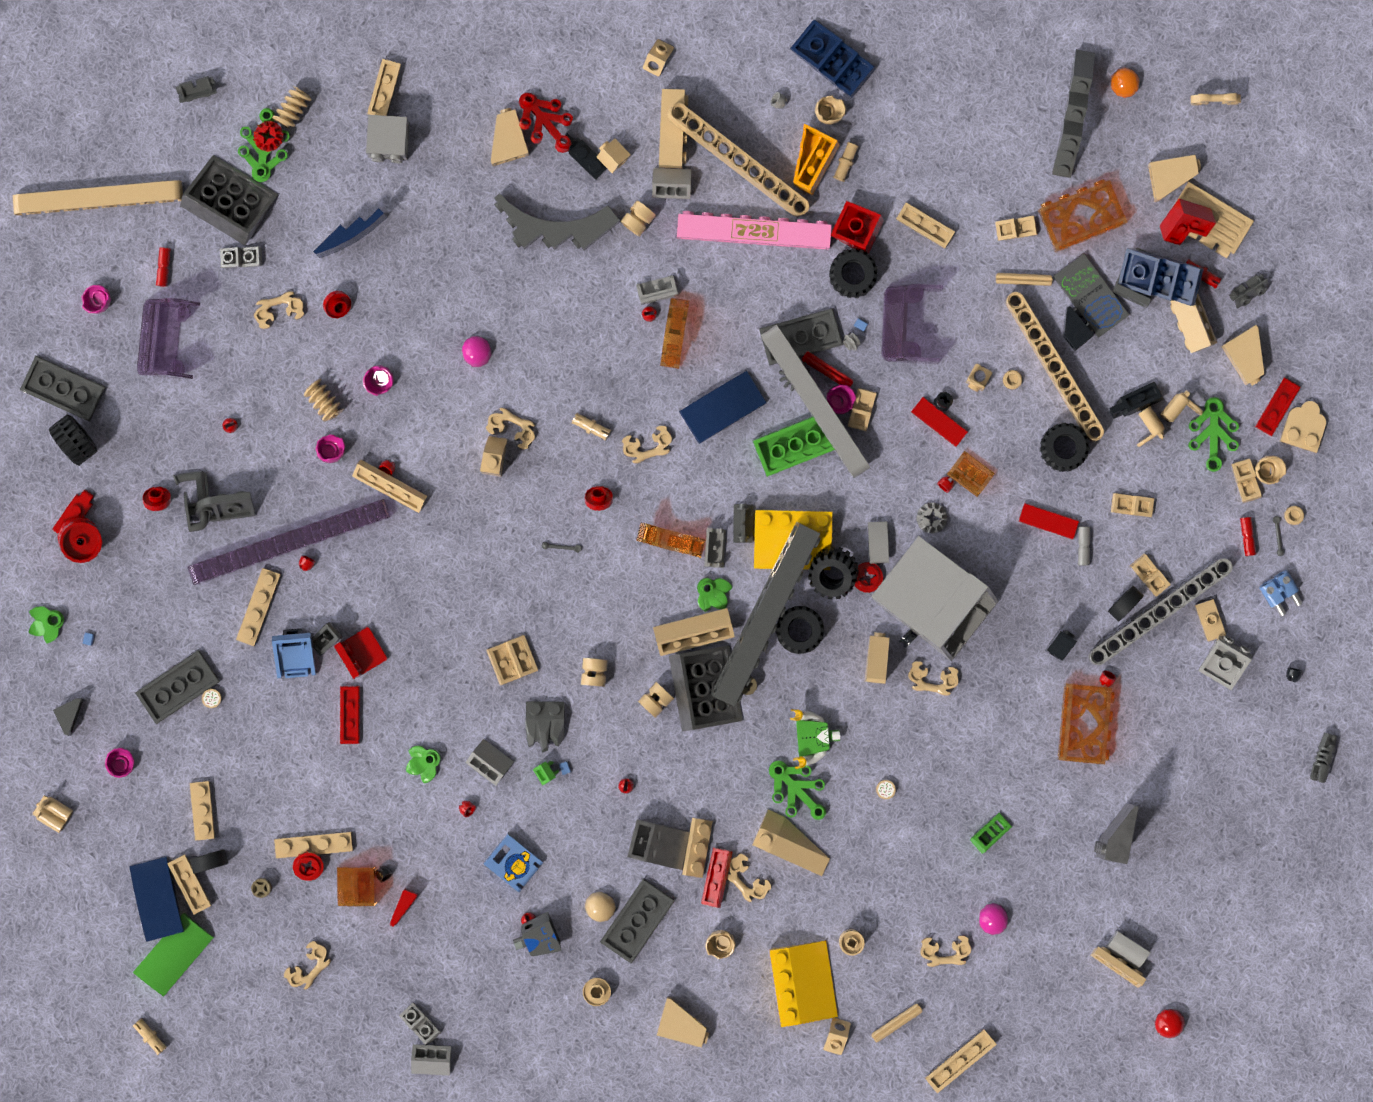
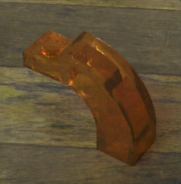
M670 299L660 366L679 369L689 300Z
M642 522L640 523L636 541L698 558L702 556L706 541L699 537L674 532Z

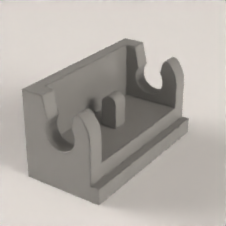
M673 275L636 284L641 305L678 296Z
M707 528L704 567H724L726 530Z

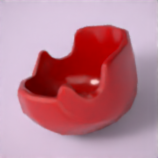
M1166 1009L1157 1014L1155 1028L1161 1036L1175 1038L1183 1032L1185 1019L1178 1010Z

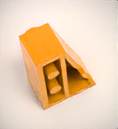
M804 124L793 181L797 188L813 196L840 146L838 140Z

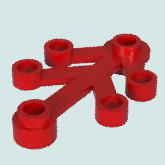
M523 93L519 98V105L523 109V115L519 122L520 128L524 130L530 128L532 121L529 117L532 111L536 119L531 141L536 144L542 141L543 125L556 140L555 149L560 153L568 152L571 140L567 136L561 135L551 122L569 126L572 124L573 116L570 113L557 115L542 112L540 108L558 112L561 108L560 100L544 101L537 99L532 93Z

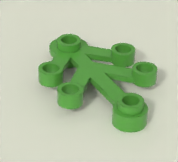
M265 108L259 114L262 123L264 121L274 122L272 117L275 113L271 109ZM270 113V118L265 119L264 114ZM242 127L240 135L247 139L259 154V160L257 162L250 155L249 148L244 145L239 147L238 154L245 158L253 168L252 177L254 180L265 182L270 178L271 170L280 162L287 160L288 153L280 149L276 152V157L266 163L267 156L272 151L266 152L259 149L253 140L254 136L249 127ZM246 129L249 130L248 136L243 135V131ZM282 130L283 133L287 134V138L282 143H286L289 141L290 135L287 131ZM268 131L267 134H262L263 137L266 138V141L269 138L270 131ZM243 148L247 149V154L245 155L241 154ZM281 152L285 153L283 159L279 158V153ZM260 169L264 170L262 176L258 175V170Z
M1212 397L1205 402V411L1202 416L1200 415L1196 420H1192L1188 427L1191 431L1196 432L1209 417L1210 425L1199 436L1190 440L1188 447L1190 450L1196 451L1200 448V444L1210 436L1209 458L1206 461V468L1211 472H1216L1222 466V461L1218 458V437L1226 444L1229 451H1236L1239 447L1238 442L1233 440L1218 425V417L1228 426L1227 430L1229 432H1236L1239 429V424L1223 411V402L1219 398ZM1213 403L1217 405V410L1215 411L1210 407ZM1193 422H1196L1198 424L1197 429H1193L1191 427V424ZM1231 423L1236 424L1235 430L1230 429L1229 425ZM1193 441L1197 442L1198 444L1197 448L1195 449L1191 447V443ZM1230 442L1236 444L1235 449L1229 447ZM1211 461H1215L1217 463V466L1215 468H1212L1210 466Z
M782 761L773 762L769 767V774L774 778L772 800L775 803L783 801L784 796L781 793L783 780L788 785V801L785 810L788 817H794L797 814V809L795 808L796 794L811 809V816L814 819H823L826 815L825 807L815 804L801 788L821 791L825 787L824 781L821 779H816L815 781L792 780L788 774H801L804 777H808L811 774V768L805 766L809 769V773L804 775L802 773L803 768L787 767ZM776 767L782 768V772L780 774L775 773ZM817 781H821L823 784L819 789L815 786ZM776 794L781 795L780 801H775L774 796ZM789 808H794L795 813L793 815L788 814ZM817 808H820L822 810V814L820 816L815 815V810Z

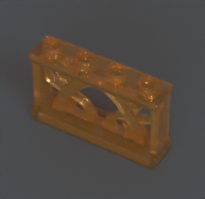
M1104 179L1094 183V187L1088 189L1085 186L1076 190L1077 194L1070 196L1068 193L1058 197L1059 201L1052 203V201L1041 204L1042 208L1038 210V213L1055 253L1128 223L1110 180L1106 182ZM1099 191H1104L1109 196L1108 202L1104 206L1099 205L1102 203L1103 197L1101 199L1096 198V193ZM1090 194V200L1081 198L1083 196ZM1070 202L1066 210L1061 206ZM1111 203L1113 204L1116 214L1118 216L1117 219H1114V217L1106 210L1111 205ZM1076 205L1087 206L1096 211L1089 221L1090 230L1086 231L1077 222H1069ZM1052 210L1059 211V216H1054V218L1062 220L1060 224H1055L1049 220V213ZM1098 214L1102 215L1098 217L1102 220L1101 224H1096L1094 222V219ZM1068 226L1077 227L1078 233L1072 234L1071 230L1073 228L1068 229ZM1052 228H1061L1060 242H1057Z
M1064 684L1057 760L1104 765L1105 761H1109L1110 750L1107 749V742L1111 741V730H1108L1109 722L1112 723L1113 711H1110V705L1114 703L1115 692H1112V688ZM1073 689L1088 690L1089 692L1086 698L1083 699L1074 695ZM1094 693H1100L1104 697V702L1100 706L1096 703L1097 699H1094L1092 704L1088 701ZM1080 705L1083 706L1079 714L1073 713V707L1076 706L1079 710ZM1087 709L1096 720L1098 726L1089 736L1083 739L1081 731L1077 727L1070 725V720L1080 718ZM1104 710V718H1103V719H1102V717H1101V715L1099 714L1098 711ZM1072 732H1076L1078 734V742L1077 737L1075 739L1070 738V734ZM1101 732H1102V740L1100 741V740H1098V739H1096V738H1097V737L1101 734ZM1088 745V748L1093 751L1092 747L1098 745L1099 754L1095 757L1088 756L1084 746ZM1081 748L1084 758L1067 756L1068 751Z

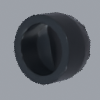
M1288 667L1286 677L1289 681L1298 682L1303 671Z
M380 866L382 870H376V876L381 883L385 882L393 874L387 866Z

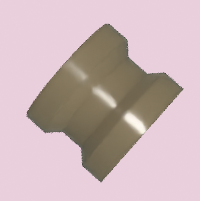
M753 677L749 685L744 687L742 691L744 695H751L756 691L757 682Z
M265 878L255 880L251 886V891L257 898L266 897L272 890L271 883Z

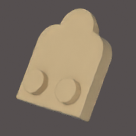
M1313 401L1305 402L1301 408H1293L1288 413L1280 442L1317 453L1326 426V419L1323 415L1319 414L1320 408L1317 403Z

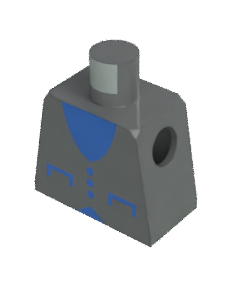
M545 912L522 924V936L513 939L516 950L527 947L531 956L562 951L561 941L549 912Z

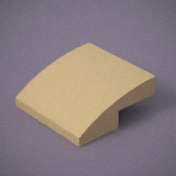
M524 635L486 650L500 686L538 671Z

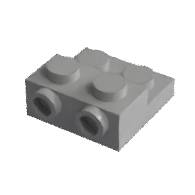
M1219 635L1198 671L1232 690L1251 662L1252 654H1250L1251 650L1246 646L1241 645L1238 647L1233 644L1234 640L1229 636L1225 635L1222 637Z

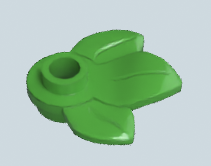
M710 578L701 579L697 584L699 607L704 612L708 611L711 606L717 609L727 608L728 601L725 593L732 589L731 584L721 578L715 580ZM708 584L710 589L705 591L704 586Z
M42 606L31 609L29 613L35 621L30 626L28 633L34 636H43L46 643L53 642L58 637L59 628L64 624L63 614L57 610L50 611ZM54 616L58 618V622L55 624L51 621Z
M414 746L408 750L412 759L407 763L406 772L411 775L420 774L422 782L428 783L436 776V767L441 761L440 754L434 749L426 750L422 746ZM428 756L433 757V762L428 760Z

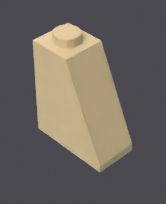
M503 109L500 111L501 114L497 115L491 155L492 166L529 156L515 109Z
M1196 155L1155 161L1148 164L1154 202H1159L1199 174L1198 171L1201 170L1200 160L1196 159Z
M1257 325L1221 346L1244 384L1250 383L1252 386L1261 381L1260 376L1264 375L1259 330Z
M488 436L480 468L482 474L502 476L507 439Z
M874 632V636H869L865 682L886 684L889 638L885 637V633Z
M667 997L657 1036L702 1048V1044L707 1043L709 1033L706 1032L707 1027L671 997Z

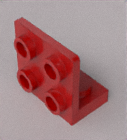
M369 627L334 645L353 679L360 677L388 659Z

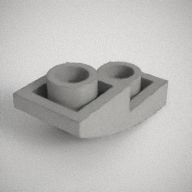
M259 246L220 249L221 268L262 266V248Z
M868 522L870 564L889 563L887 522Z
M414 1003L399 1015L425 1045H429L441 1034L439 1029Z

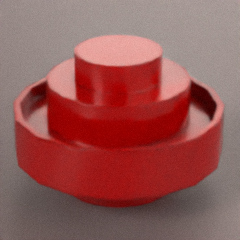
M333 291L323 301V310L331 318L338 319L344 317L351 308V299L343 291Z
M592 487L585 493V504L592 510H605L613 503V494L606 487Z
M163 487L149 488L142 496L143 505L151 511L164 510L171 503V494L169 490Z

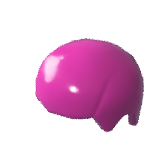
M92 285L86 288L81 296L82 308L88 313L100 314L106 311L111 301L109 291L101 285Z
M472 336L466 339L462 345V354L466 363L472 367H482L491 358V348L488 341L484 338Z
M381 365L371 367L363 377V386L367 392L376 396L388 392L394 382L393 374L389 368Z
M837 385L828 391L826 400L835 414H845L852 409L856 396L853 389L847 385Z
M330 434L323 436L317 441L315 450L318 458L323 462L335 463L343 457L345 444L342 438Z
M116 748L107 754L105 768L111 776L116 778L126 777L133 770L134 759L130 751Z
M995 903L986 905L979 914L980 927L985 933L991 935L1001 934L1008 925L1007 912L1001 905Z

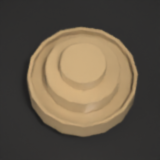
M602 978L589 979L583 987V997L592 1006L604 1005L611 996L610 985Z

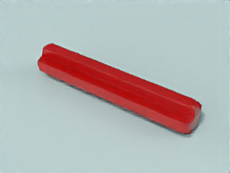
M807 351L803 355V362H806L836 383L847 385L848 387L852 386L853 379L814 354Z

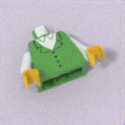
M791 709L796 714L790 720L796 721L799 757L793 758V761H799V766L795 767V769L814 764L826 756L827 750H830L829 742L840 741V731L828 730V723L824 722L823 717L811 711Z

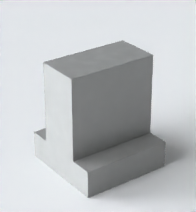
M920 536L917 537L871 596L879 606L927 641L951 662L999 602L986 584L971 573H967Z

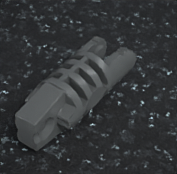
M1329 733L1323 734L1318 746L1319 751L1316 752V762L1313 763L1311 770V780H1319L1321 783L1326 782L1331 767L1329 764H1332L1334 757L1332 753H1335L1337 736Z

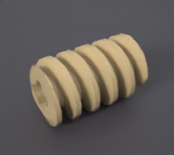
M293 86L295 90L290 89L288 91L292 97L285 96L287 103L282 102L280 104L284 110L277 109L276 111L279 116L274 115L272 117L288 129L289 126H296L293 119L300 120L297 113H304L301 106L308 107L305 100L312 101L309 95Z
M320 378L306 389L304 397H310L308 402L315 403L313 408L315 410L319 409L318 415H324L322 420L326 422L338 416L344 408L337 409L340 402L333 403L336 397H328L331 391L324 392L327 385L320 386L319 383L322 380Z

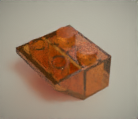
M376 866L337 867L338 906L359 907L376 905Z

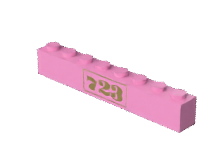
M683 211L682 214H678L677 239L829 250L831 225H828L827 221H816V224L808 223L809 220L797 219V222H789L788 218H778V221H772L770 217H759L758 220L751 219V216L748 215L732 218L731 214H721V217L713 216V213L703 212L702 215H694L692 211Z

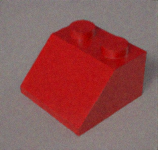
M846 201L831 236L850 248L864 250L867 254L870 253L884 219L881 214Z

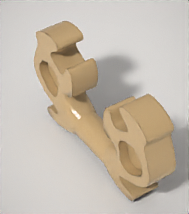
M1237 93L1192 95L1191 105H1208L1209 102L1238 105L1241 103V95Z
M292 291L276 298L262 299L256 303L262 306L256 310L254 318L259 323L261 329H268L270 325L266 324L269 319L273 322L275 320L273 313L268 312L269 308L286 303L288 304L286 308L287 315L290 317L292 312L297 313L295 319H301L305 315L302 300L291 298L290 296L294 295Z
M499 408L503 414L494 413L489 416L486 430L490 434H495L494 428H499V432L502 433L505 428L503 421L507 420L520 426L523 430L522 432H517L514 438L515 440L521 439L523 442L517 445L520 449H528V446L534 441L535 435L528 427H535L532 421L522 419L505 408Z
M666 426L656 427V430H659L660 433L657 436L653 433L652 438L659 445L648 451H638L640 447L638 438L633 443L629 442L631 435L626 436L622 440L624 454L628 457H637V459L632 461L633 463H641L645 459L668 454L670 450H664V448L671 443L672 437L667 431Z
M922 662L912 663L908 678L918 685L912 686V689L916 691H931L947 696L951 693L947 692L946 689H951L958 685V670L953 667H948L951 672L950 674L945 675L944 671L941 672L940 679L943 680V684L936 685L922 680L928 674L927 668L924 671L919 669V666L923 664Z
M743 854L732 858L729 867L731 875L728 874L727 879L734 883L747 901L751 902L749 896L763 899L768 890L771 889L770 882L765 879V885H761L758 878L753 882V888H748L739 879L737 874L738 872L743 873L748 869V866H743L742 861H748V858Z
M962 935L958 936L961 942L959 944H956L954 941L952 942V949L957 953L946 957L936 956L935 952L939 951L938 943L936 942L932 946L929 944L932 938H924L921 941L920 954L923 958L932 961L927 963L930 967L941 964L963 965L966 961L960 959L967 957L971 953V947L968 943L969 938Z
M312 941L306 946V948H312V953H307L306 956L310 960L317 959V965L308 975L303 976V970L298 966L295 967L296 972L291 973L290 967L284 972V978H287L292 987H298L306 983L304 989H308L318 974L330 964L331 959H328L326 962L324 961L327 955L326 947L317 944L316 941Z

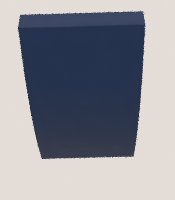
M816 20L810 23L790 48L798 57L851 98H853L876 69L871 63L862 58L858 52L845 44L841 38Z
M378 208L366 221L359 216L347 229L340 224L313 252L319 258L336 253L372 232L387 217Z
M1127 248L1118 284L1149 296H1157L1169 301H1177L1194 306L1204 269L1163 256Z
M745 371L680 410L679 413L698 444L762 407L766 404V401L748 372Z
M167 856L129 866L146 942L184 932L176 890L170 868L167 864Z

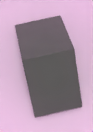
M328 622L311 638L312 646L321 656L341 640L343 636L331 622Z
M76 698L53 710L64 734L67 736H71L84 700L82 698Z

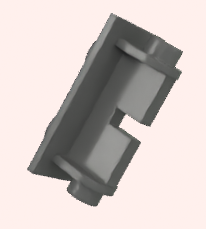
M206 76L195 79L196 86H193L192 81L179 83V86H176L179 102H190L194 99L216 94V84L213 77Z
M1256 274L1245 282L1249 288L1246 289L1241 284L1231 291L1229 297L1232 301L1235 300L1237 309L1248 305L1251 299L1257 295L1261 296L1269 288L1268 280L1264 279L1262 274Z
M734 504L733 543H752L753 504Z

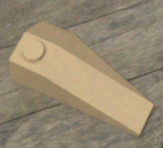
M769 809L767 810L752 845L822 876L830 858L786 817Z

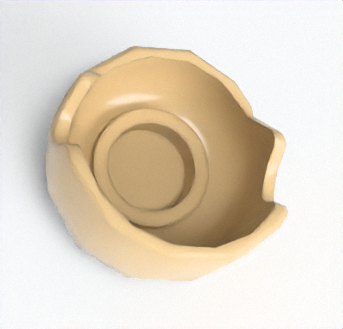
M831 95L822 97L816 103L815 114L818 120L824 124L838 123L845 116L846 107L842 99H836Z
M1265 456L1258 461L1255 467L1256 477L1260 482L1267 485L1278 483L1286 475V464L1279 457Z
M603 892L592 893L586 899V913L594 921H608L615 913L616 906L614 900Z
M717 930L708 936L705 948L708 955H712L717 959L729 957L734 952L736 942L731 933L725 930Z

